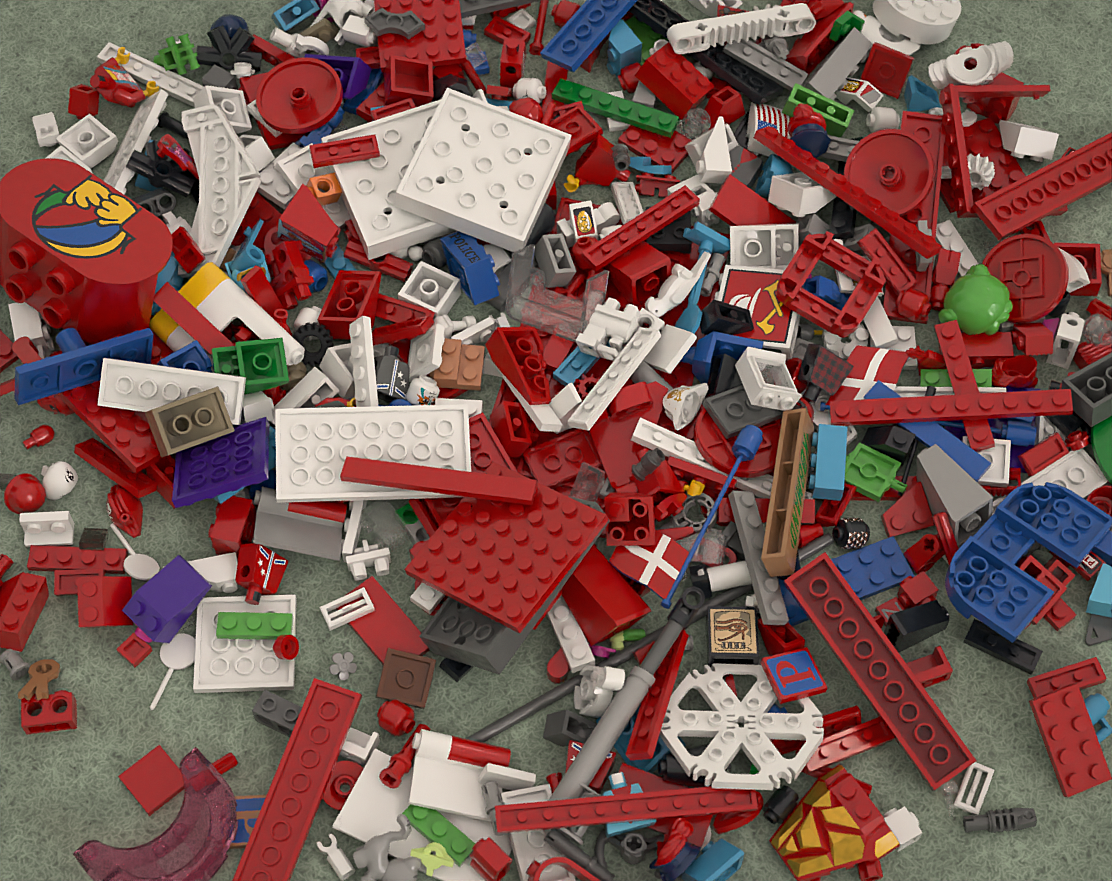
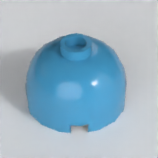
M770 154L762 168V176L758 177L755 192L769 199L772 176L793 173L791 165L780 156Z

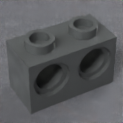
M264 689L252 709L255 721L290 737L302 707Z

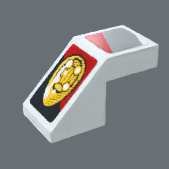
M850 77L846 78L848 82L840 91L837 89L834 92L837 95L836 98L843 104L847 105L854 99L867 112L872 111L884 96L868 81Z
M591 200L569 204L574 242L576 243L583 236L598 240Z

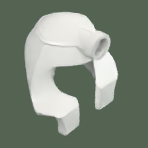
M329 0L312 25L324 18L332 17L340 28L334 40L342 47L346 42L342 34V28L348 17L354 15L366 18L372 13L374 8L371 5L367 6L361 0Z

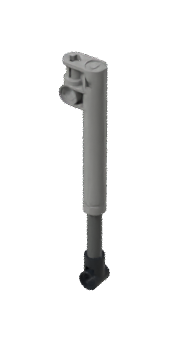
M690 587L681 594L667 617L668 622L650 651L639 667H633L629 674L630 676L624 681L621 690L613 698L548 801L600 796L589 788L588 785L649 691L648 689L655 682L656 679L653 675L682 630L688 628L703 605L705 596L699 588ZM686 595L695 596L697 605H689L686 601ZM579 826L576 832V827L556 828V830L571 841L582 845L583 840L581 838L589 826Z

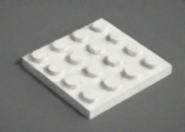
M296 595L261 596L259 605L246 603V596L204 597L197 606L194 693L264 691V689L267 691L294 690L295 658L291 660L279 659L273 650L275 640L217 639L216 630L218 612L292 613V635L296 637Z

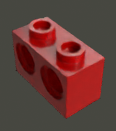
M65 690L49 694L48 699L42 698L37 700L35 694H33L30 700L22 698L21 727L26 734L77 729V700L72 692ZM67 706L64 712L57 713L60 707ZM42 709L39 715L31 716L35 710Z

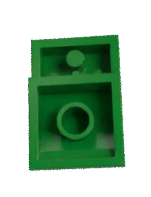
M283 337L235 342V346L212 348L213 372L246 377L244 395L271 389L289 382Z

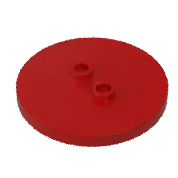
M1019 234L1009 237L994 246L982 262L988 268L990 275L999 279L1009 290V299L1013 305L1012 311L1009 312V319L1006 321L1009 323H1030L1046 316L1059 304L1068 285V265L1063 253L1054 243L1039 235Z
M703 408L694 426L695 444L700 454L709 464L729 475L737 460L732 452V447L738 435L726 439L709 413ZM780 420L758 427L763 432V441L753 460L741 461L734 475L735 477L755 478L769 474L775 469L781 430Z

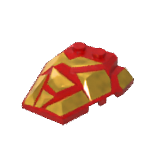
M840 764L815 781L769 840L797 881L816 879L831 874L830 871L846 867V870L854 868L855 864L868 860L870 863L878 861L900 846L894 834L887 826L882 814L852 774L848 773Z

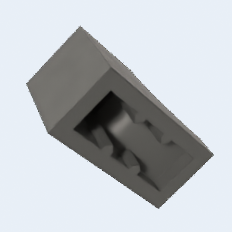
M569 710L547 714L543 738L561 747L569 746L570 740L585 744L597 724Z

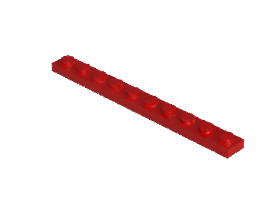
M767 126L756 130L753 137L755 140L926 259L940 252L942 246L932 236L924 234L918 230L916 225L902 219L897 212L889 210L882 205L880 200L872 198L861 187L847 181L845 176L834 172L828 164L820 162L809 151L795 145L793 140L779 134L777 129Z
M1071 389L830 401L831 425L836 426L1072 415L1073 413Z
M700 787L495 806L497 834L757 811L758 805L756 790Z

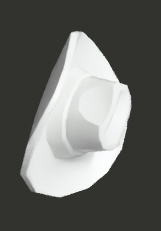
M871 15L865 17L861 33L873 44L877 42L909 56L919 50L921 44L910 42L911 38L900 33L898 36L894 35L877 18Z

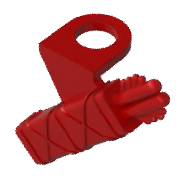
M920 345L916 346L915 349L909 348V350H906L908 357L917 359L919 376H921V369H946L943 356L933 350L928 349L924 352V350L920 349Z

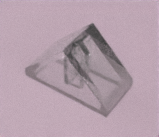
M582 462L569 497L596 502L605 483V471Z

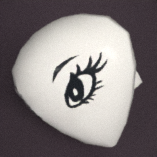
M58 461L52 463L50 467L45 465L42 468L41 475L44 476L42 486L45 489L47 499L57 500L72 491L78 481L76 471L67 462Z

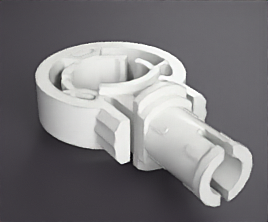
M277 27L273 29L270 35V40L286 47V52L294 58H304L306 50H314L319 55H329L327 44L318 38L304 37L297 33L290 35Z

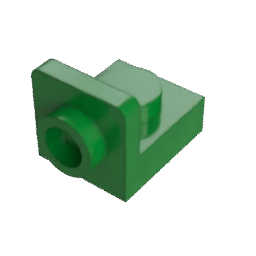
M846 11L835 20L829 38L837 42L843 36L846 37L854 27L861 33L865 21L855 14Z

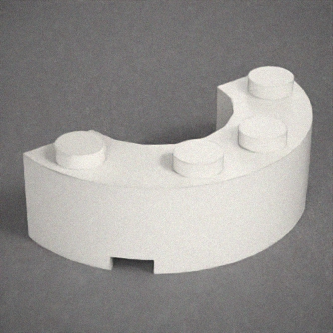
M365 0L364 3L367 6L371 5L374 8L372 11L374 13V0ZM350 15L342 28L345 41L363 47L378 46V37L365 24V17L360 18Z

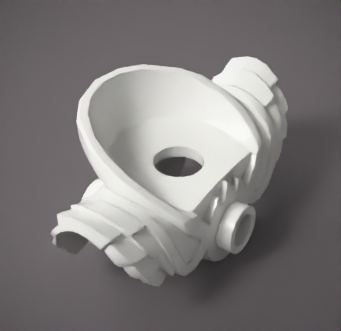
M1006 41L993 43L988 46L982 45L976 49L965 47L957 55L953 54L948 56L947 59L930 64L928 74L931 82L938 89H944L948 84L987 85L993 82V78L1000 72L1011 67L1014 56L1013 49ZM975 59L977 66L974 69L968 70L964 67L965 61Z

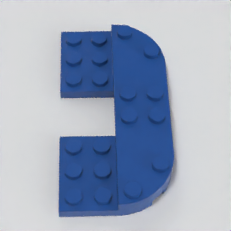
M1046 482L1044 486H1033V483H1027L1015 488L997 506L994 514L973 537L970 536L954 554L945 577L946 592L951 603L966 619L973 615L1013 643L1054 594V591L1015 565L1037 541L1077 568L1111 529L1112 517L1078 494L1057 484Z

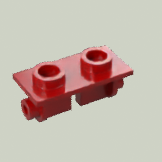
M642 173L641 175H636V181L640 182V184H636L635 189L639 195L653 197L655 189H659L658 197L666 198L668 197L667 189L680 183V180H676L675 176L670 175L658 178L654 177L655 175L652 173Z

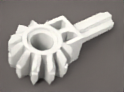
M970 153L967 156L971 189L973 190L977 187L979 190H982L984 186L988 187L994 178L993 162H988V156L982 158L980 154L973 156ZM942 166L941 179H951V168L949 166Z

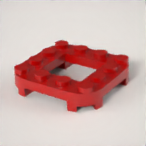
M826 231L825 234H808L781 275L777 284L776 298L787 308L826 331L845 338L858 329L884 286L886 278H884L883 271L879 267L880 262L877 259L873 258L870 262L832 239L833 233ZM819 260L858 282L842 310L837 309L802 288Z

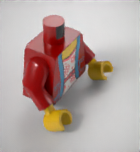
M120 47L116 58L111 57L95 69L94 75L90 78V85L96 88L105 100L133 108L136 103L145 100L146 96L150 97L158 92L159 86L156 87L155 81H149L146 84V90L143 91L123 66L118 65V63L127 64L130 58V53L123 55L125 47Z

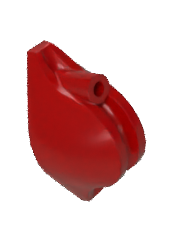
M116 484L111 487L110 492L107 494L106 509L109 519L115 526L132 538L141 535L143 505L140 499Z

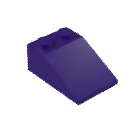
M178 555L139 588L122 611L153 642L170 643L212 585L181 555Z

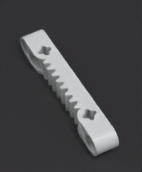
M804 3L678 23L668 29L667 37L675 53L686 54L707 50L710 45L716 47V43L723 46L725 41L732 44V40L740 43V39H744L747 42L749 37L756 40L757 36H760L764 39L766 34L769 37H773V35L787 37L805 34L813 30L816 20L809 7Z

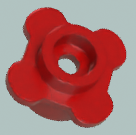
M1080 430L1070 433L1065 440L1066 446L1070 447L1071 451L1082 449L1089 443L1087 432H1081Z

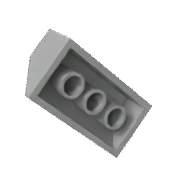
M854 27L846 37H843L804 83L803 87L834 100L837 96L834 92L837 89L840 91L847 84V76L852 77L859 69V66H857L859 61L863 63L870 54L868 50L873 43Z

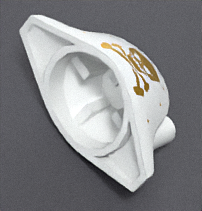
M707 383L695 386L682 385L669 391L663 398L665 413L673 421L676 430H680L688 425L698 413L708 391Z

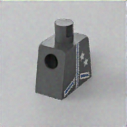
M386 346L384 355L374 357L378 399L389 403L396 399L406 400V393L409 388L410 367L407 363L397 360L399 348L394 346Z

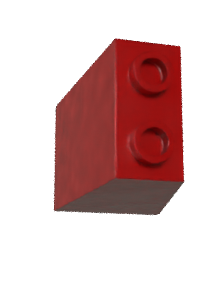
M595 545L590 548L561 589L565 602L591 647L610 639L625 629L631 628L651 612L650 607Z

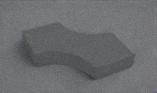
M380 8L364 18L365 24L377 36L386 33H397L410 39L425 29V24L412 11L395 14Z

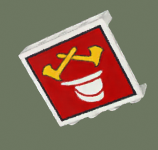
M725 265L724 273H721L719 277V286L721 287L720 291L715 294V300L748 309L754 326L752 331L734 336L763 341V348L779 349L782 354H786V360L792 359L801 315L787 308L776 298L777 284L785 270Z

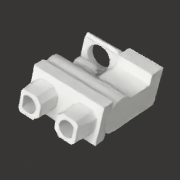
M610 297L603 305L597 304L596 312L592 314L588 326L583 334L579 333L576 339L580 351L614 362L623 350L622 344H627L639 328L637 324L640 313L638 307L627 304L623 312L619 311L620 303ZM608 340L611 347L606 346Z

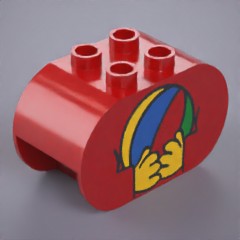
M45 158L23 163L10 170L0 181V285L4 288L6 294L17 303L25 302L36 309L51 327L57 329L61 327L63 329L75 328L82 340L91 343H97L120 332L122 335H126L137 330L150 328V321L154 317L151 315L158 274L167 265L173 246L172 236L166 224L157 216L74 162Z

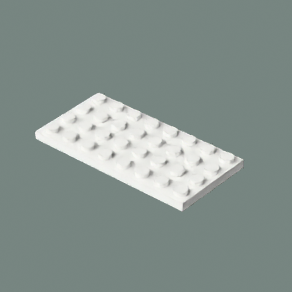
M468 404L275 409L277 503L463 497L341 481L340 475L346 456L471 472Z

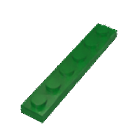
M560 78L552 92V99L566 104L582 101L584 110L669 138L672 137L679 123L678 116Z

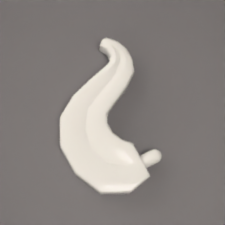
M938 107L931 108L928 114L943 116V109ZM968 109L961 114L963 127L971 126L977 120V114L973 111L970 112Z

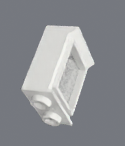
M747 347L739 358L735 367L751 405L786 411L792 410L799 401L802 394L797 392L785 364L786 354Z

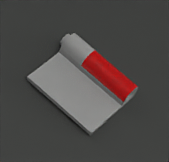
M261 487L260 491H255L253 504L257 505L253 543L340 561L342 527L346 516L347 504L333 501L277 503L276 489Z

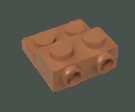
M445 339L441 352L442 363L438 369L430 373V378H434L439 388L481 391L485 346L464 345L462 340Z

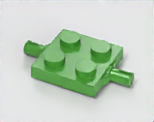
M860 442L854 451L846 455L844 483L856 486L857 492L879 502L884 493L890 488L904 494L908 486L895 479L901 467V462Z

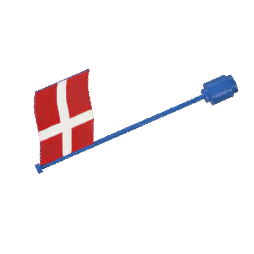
M857 345L847 359V362L854 366L836 393L830 396L827 403L821 402L820 411L830 410V401L864 399V396L878 380L895 391L902 368L910 357L904 351ZM1008 420L1007 425L1002 424L1001 429L990 427L991 432L1001 433L1000 438L1011 440V445L1028 447V444L1034 445L1037 427L1031 426V423ZM935 421L942 426L964 428L962 423Z
M746 425L745 428L741 429L732 447V452L737 460L690 552L672 538L656 530V545L616 546L609 559L610 564L621 574L648 587L662 599V607L670 608L672 604L671 599L741 461L753 460L763 441L761 429L754 425Z

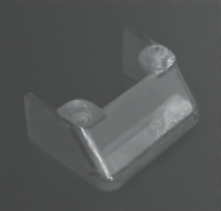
M531 244L512 253L505 304L507 315L515 321L576 342L579 333L583 334L592 314L596 312L597 304L603 305L605 303L609 271L604 270L587 279L585 293L582 301L546 289V276L544 272L533 267L535 245Z

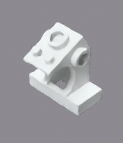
M699 174L667 189L669 196L686 185L700 199L699 205L690 210L691 214L694 217L697 216L698 222L707 227H710L713 223H719V217L708 210L717 192L711 189L710 183H700Z

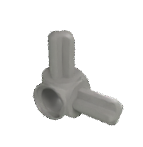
M766 34L765 38L762 39L763 42L758 44L783 60L789 54L784 37L775 35L769 37Z

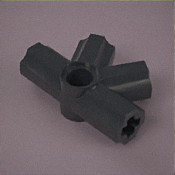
M224 25L218 26L207 32L213 47L197 46L198 56H196V59L200 65L214 66L215 64L224 69H234L235 63L243 62L251 64L252 70L260 72L262 53L246 51L255 37L241 27L230 39ZM230 53L235 57V61L233 63H226L223 56Z
M159 140L147 143V156L136 150L133 151L126 168L148 178L150 184L154 187H166L187 198L195 180L184 175L183 173L189 170H182L172 158H168L167 155L161 158L157 155L156 152L159 149L157 143Z

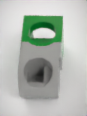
M409 503L394 511L396 522L402 527L414 545L419 541L430 539Z

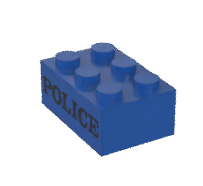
M457 231L440 238L450 275L460 279L462 291L474 305L499 296L497 286H500L497 275L493 272V267H495L494 260L490 254H486L482 244L478 245L475 237Z

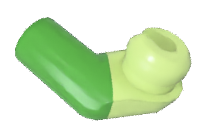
M642 628L625 629L610 638L611 649L622 650L624 649L623 641H638L646 636L645 630Z

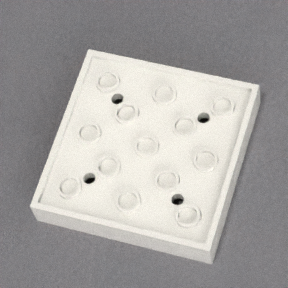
M447 88L396 191L395 207L521 255L569 150L572 135Z
M441 100L321 138L322 143L376 134L380 157L329 166L331 173H335L342 190L341 196L368 260L457 231L395 207L396 191Z

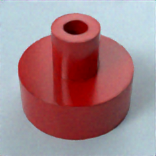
M280 635L273 644V650L279 659L291 660L298 654L299 643L293 635Z

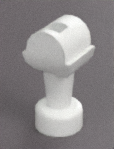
M442 314V316H438L433 320V325L438 323L445 326L443 335L445 339H450L453 332L462 331L477 324L473 315L464 316L462 321H451L448 315Z

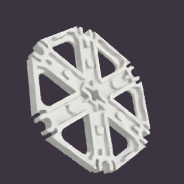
M713 663L711 667L704 665L705 674H699L695 669L693 670L692 677L689 672L670 697L663 721L666 723L662 724L659 734L687 775L690 777L693 772V780L695 781L699 776H706L705 786L708 787L712 783V788L773 790V786L777 789L780 788L779 778L785 779L788 784L791 783L792 777L796 780L823 741L824 728H816L823 726L822 714L809 697L797 700L804 708L802 713H767L776 702L777 697L761 665ZM726 674L754 675L757 681L740 702L723 680V676ZM694 688L699 691L713 711L682 710L678 707V704L686 693ZM738 723H743L744 727L740 728ZM677 736L714 737V739L700 756H692ZM769 739L806 740L795 758L785 759ZM740 749H742L759 773L755 775L729 774L725 770Z

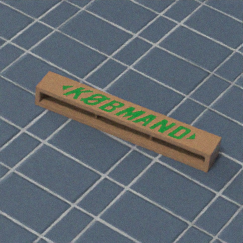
M806 408L783 411L761 559L770 577L793 575L795 571L812 447V434L814 432V425Z

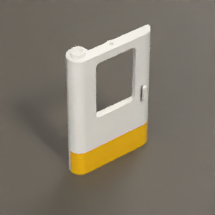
M209 262L201 267L178 291L220 332L235 318H239L261 340L283 337L287 365H296L304 358V347L215 263ZM162 308L150 321V329L174 352L196 341ZM203 348V350L206 352L212 363L211 355Z

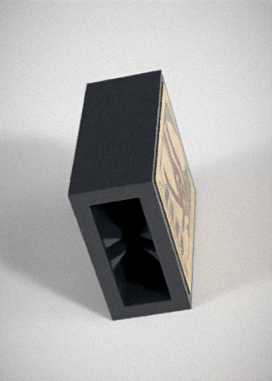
M707 606L708 666L711 667L713 663L758 665L757 607Z

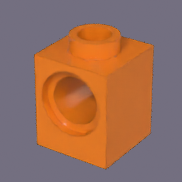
M335 173L310 178L306 185L321 206L338 202L342 194Z

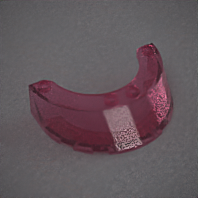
M196 747L181 760L180 771L184 781L183 803L173 823L161 835L148 843L130 848L112 847L98 840H89L72 853L85 872L94 881H209L221 868L228 857L226 853L232 841H235L237 834V802L226 780Z

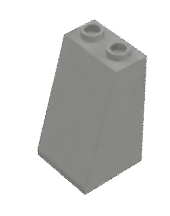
M936 444L922 450L917 455V482L921 481L933 516L939 512H946L959 548L970 536L973 537L992 516L993 497Z

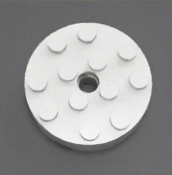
M874 0L872 6L876 18L887 30L896 36L899 33L911 38L910 42L918 44H937L946 40L961 13V3L959 0Z

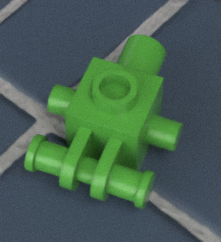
M188 33L178 36L181 41L176 44L173 36L166 38L168 47L158 50L159 55L154 56L153 59L155 64L164 67L166 71L176 68L179 75L187 73L184 65L188 63L190 70L201 67L196 59V56H198L197 52L193 53L192 51L194 44L190 43Z

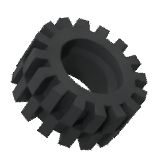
M317 322L301 325L292 336L303 347L304 339L308 336H315L320 340L321 347L319 351L309 352L305 349L304 358L302 359L305 365H320L327 349L334 347L332 342L334 339L333 336H330V330H326L322 324L321 326L317 325Z

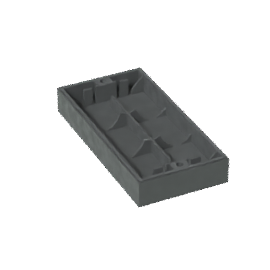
M570 497L604 513L597 502ZM610 520L520 634L448 597L419 637L433 654L500 675Z

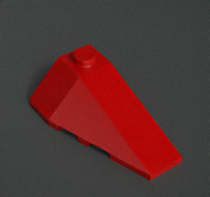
M497 327L485 344L493 363L529 405L549 404L551 402L549 382L545 377L544 371L546 369V361H543L542 356L544 345L536 328Z

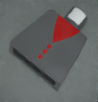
M736 146L729 151L732 168L731 175L751 189L762 172L763 161L760 157L763 154L748 151L742 146Z

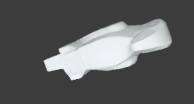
M704 252L690 271L680 264H675L672 268V275L662 284L658 297L654 299V297L650 296L647 299L645 310L659 318L679 305L700 278L711 254Z

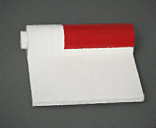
M421 729L420 733H415L412 748L416 750L408 804L491 822L490 816L487 815L485 810L487 805L481 788L485 784L479 783V775L487 763L508 767L511 750Z

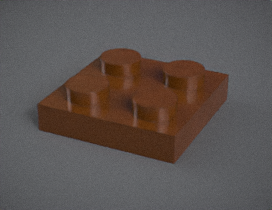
M388 648L376 698L388 701L397 699L408 706L425 709L436 659Z

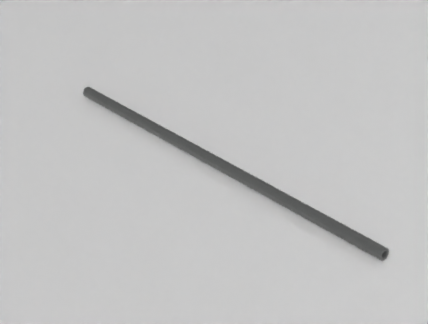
M827 533L798 549L800 562L832 545L834 539L831 534ZM749 584L730 588L703 603L689 625L707 616V606H724L753 590V585ZM666 625L597 663L595 666L616 668L634 657L632 652L652 641H656ZM578 674L465 739L482 743L486 742L572 693L575 685L580 686L583 675Z

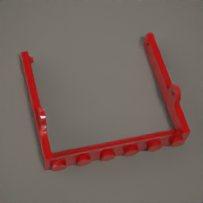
M948 84L940 91L939 101L943 109L942 123L946 130L945 144L948 147L949 153L948 166L951 168V187L954 190V209L957 211V218L980 219L972 209L974 204L959 98H963L964 103H973L982 97H1033V100H1038L1039 97H1043L1050 92V85ZM1065 206L1048 216L1062 215L1068 211V207Z

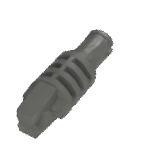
M1034 808L996 809L995 811L988 810V812L982 815L963 816L965 833L988 830L991 833L1009 832L1011 830L1018 831L1035 827L1037 823Z

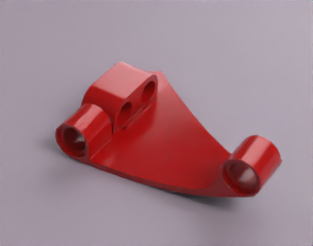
M656 381L648 384L646 382H639L621 388L589 430L613 492L639 493L631 470L633 464L637 465L639 463L636 453L647 447L631 441V438L640 418L656 425L658 423L663 408V398L667 394L668 388Z

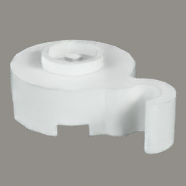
M586 665L579 673V675H583L580 686L575 685L574 707L580 710V715L600 718L611 703L613 691L621 690L625 680V671L607 666L603 668Z

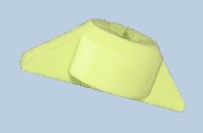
M432 842L426 847L411 850L410 856L421 859L422 864L427 867L426 875L432 877L434 870L442 865L453 868L454 860L439 843Z

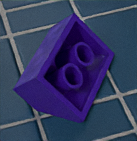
M305 54L304 57L326 62L336 71L342 84L343 99H351L366 89L371 68L359 57Z

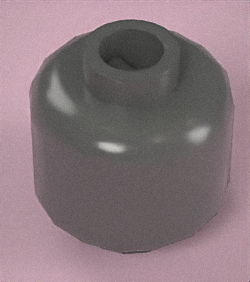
M441 236L426 243L422 249V260L437 269L447 265L440 238H443Z

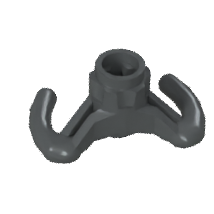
M603 829L596 840L595 857L598 859L597 862L607 869L604 847L609 842L620 850L621 857L626 863L631 865L639 864L644 860L647 853L657 850V841L663 842L664 836L657 835L651 838H644L640 833H628L607 838L605 829ZM656 869L655 877L662 879L660 870Z

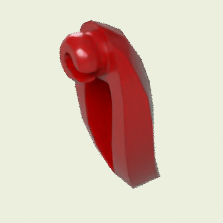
M756 791L757 811L717 814L713 823L715 832L717 834L725 833L754 820L764 804L761 793Z

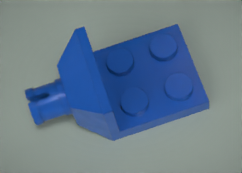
M713 331L699 339L696 347H690L680 362L692 365V373L701 384L708 383L713 356L727 354L739 360L747 347L763 350L764 342Z

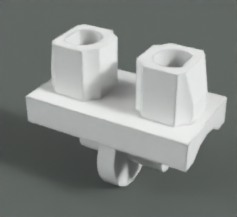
M367 539L362 540L363 547L354 549L355 555L346 556L348 571H351L355 581L367 578L365 569L367 567L375 566L377 576L389 574V563H391L389 548L378 549V544L368 546Z

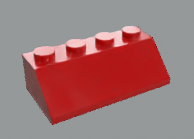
M851 2L844 3L829 16L816 20L813 30L805 33L802 38H798L795 41L793 48L786 55L785 61L806 72L809 76L842 39L840 38L835 42L829 36L835 20L846 11L852 13L854 4Z

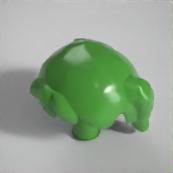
M984 264L973 265L964 276L955 281L946 293L944 309L938 313V319L941 323L957 320L960 330L968 335L981 334L983 332L986 335H993L998 331L1000 324L1009 319V312L1012 311L1013 305L1009 299V290L999 279L990 275L988 268Z

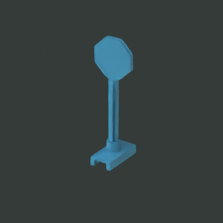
M698 221L695 222L692 230L689 228L684 229L683 237L699 245L698 260L704 252L722 255L730 250V239ZM707 264L700 278L690 291L687 308L675 323V327L692 332L693 334H695L700 326L703 313L697 306Z

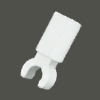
M330 834L329 839L332 844L329 847H324L319 841L317 842L318 849L322 854L328 855L327 860L339 879L343 881L355 873V868L343 850L337 848L338 844L335 836Z

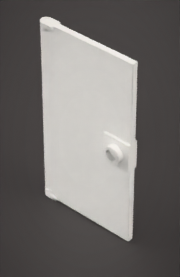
M374 749L332 828L365 844L374 836L383 835L390 831H400L401 826L396 819L410 805L408 802L413 767H411L407 774L403 775L399 787L389 788L381 782L379 775L390 764L391 756ZM437 810L475 844L481 838L486 840L490 837L508 856L510 855L512 846L509 834L496 836L492 822ZM411 826L412 831L406 840L390 842L388 855L402 859L413 857L410 856L412 849L426 847L431 842ZM470 856L460 867L455 863L453 868L445 865L440 866L434 870L432 876L440 881H485L470 866L472 860ZM420 859L421 866L419 870L426 873L427 867L422 864Z

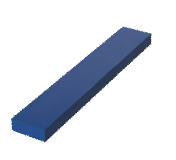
M878 380L864 396V399L901 398V396ZM935 421L895 423L902 429L916 434L915 438L926 447L930 448L934 444L939 446L976 482L991 467V462Z

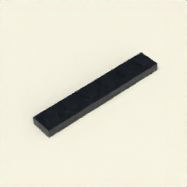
M863 137L853 138L850 140L860 141L863 139ZM839 161L837 174L844 176L846 162ZM839 197L834 198L830 226V233L834 234L832 239L854 238L857 210Z

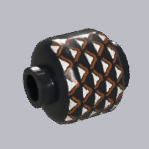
M841 518L833 528L832 536L840 548L860 549L868 542L870 529L861 518Z

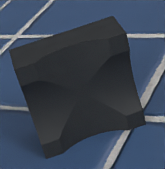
M690 211L647 238L646 243L660 252L676 251L691 253L692 241L683 237L684 229H691Z

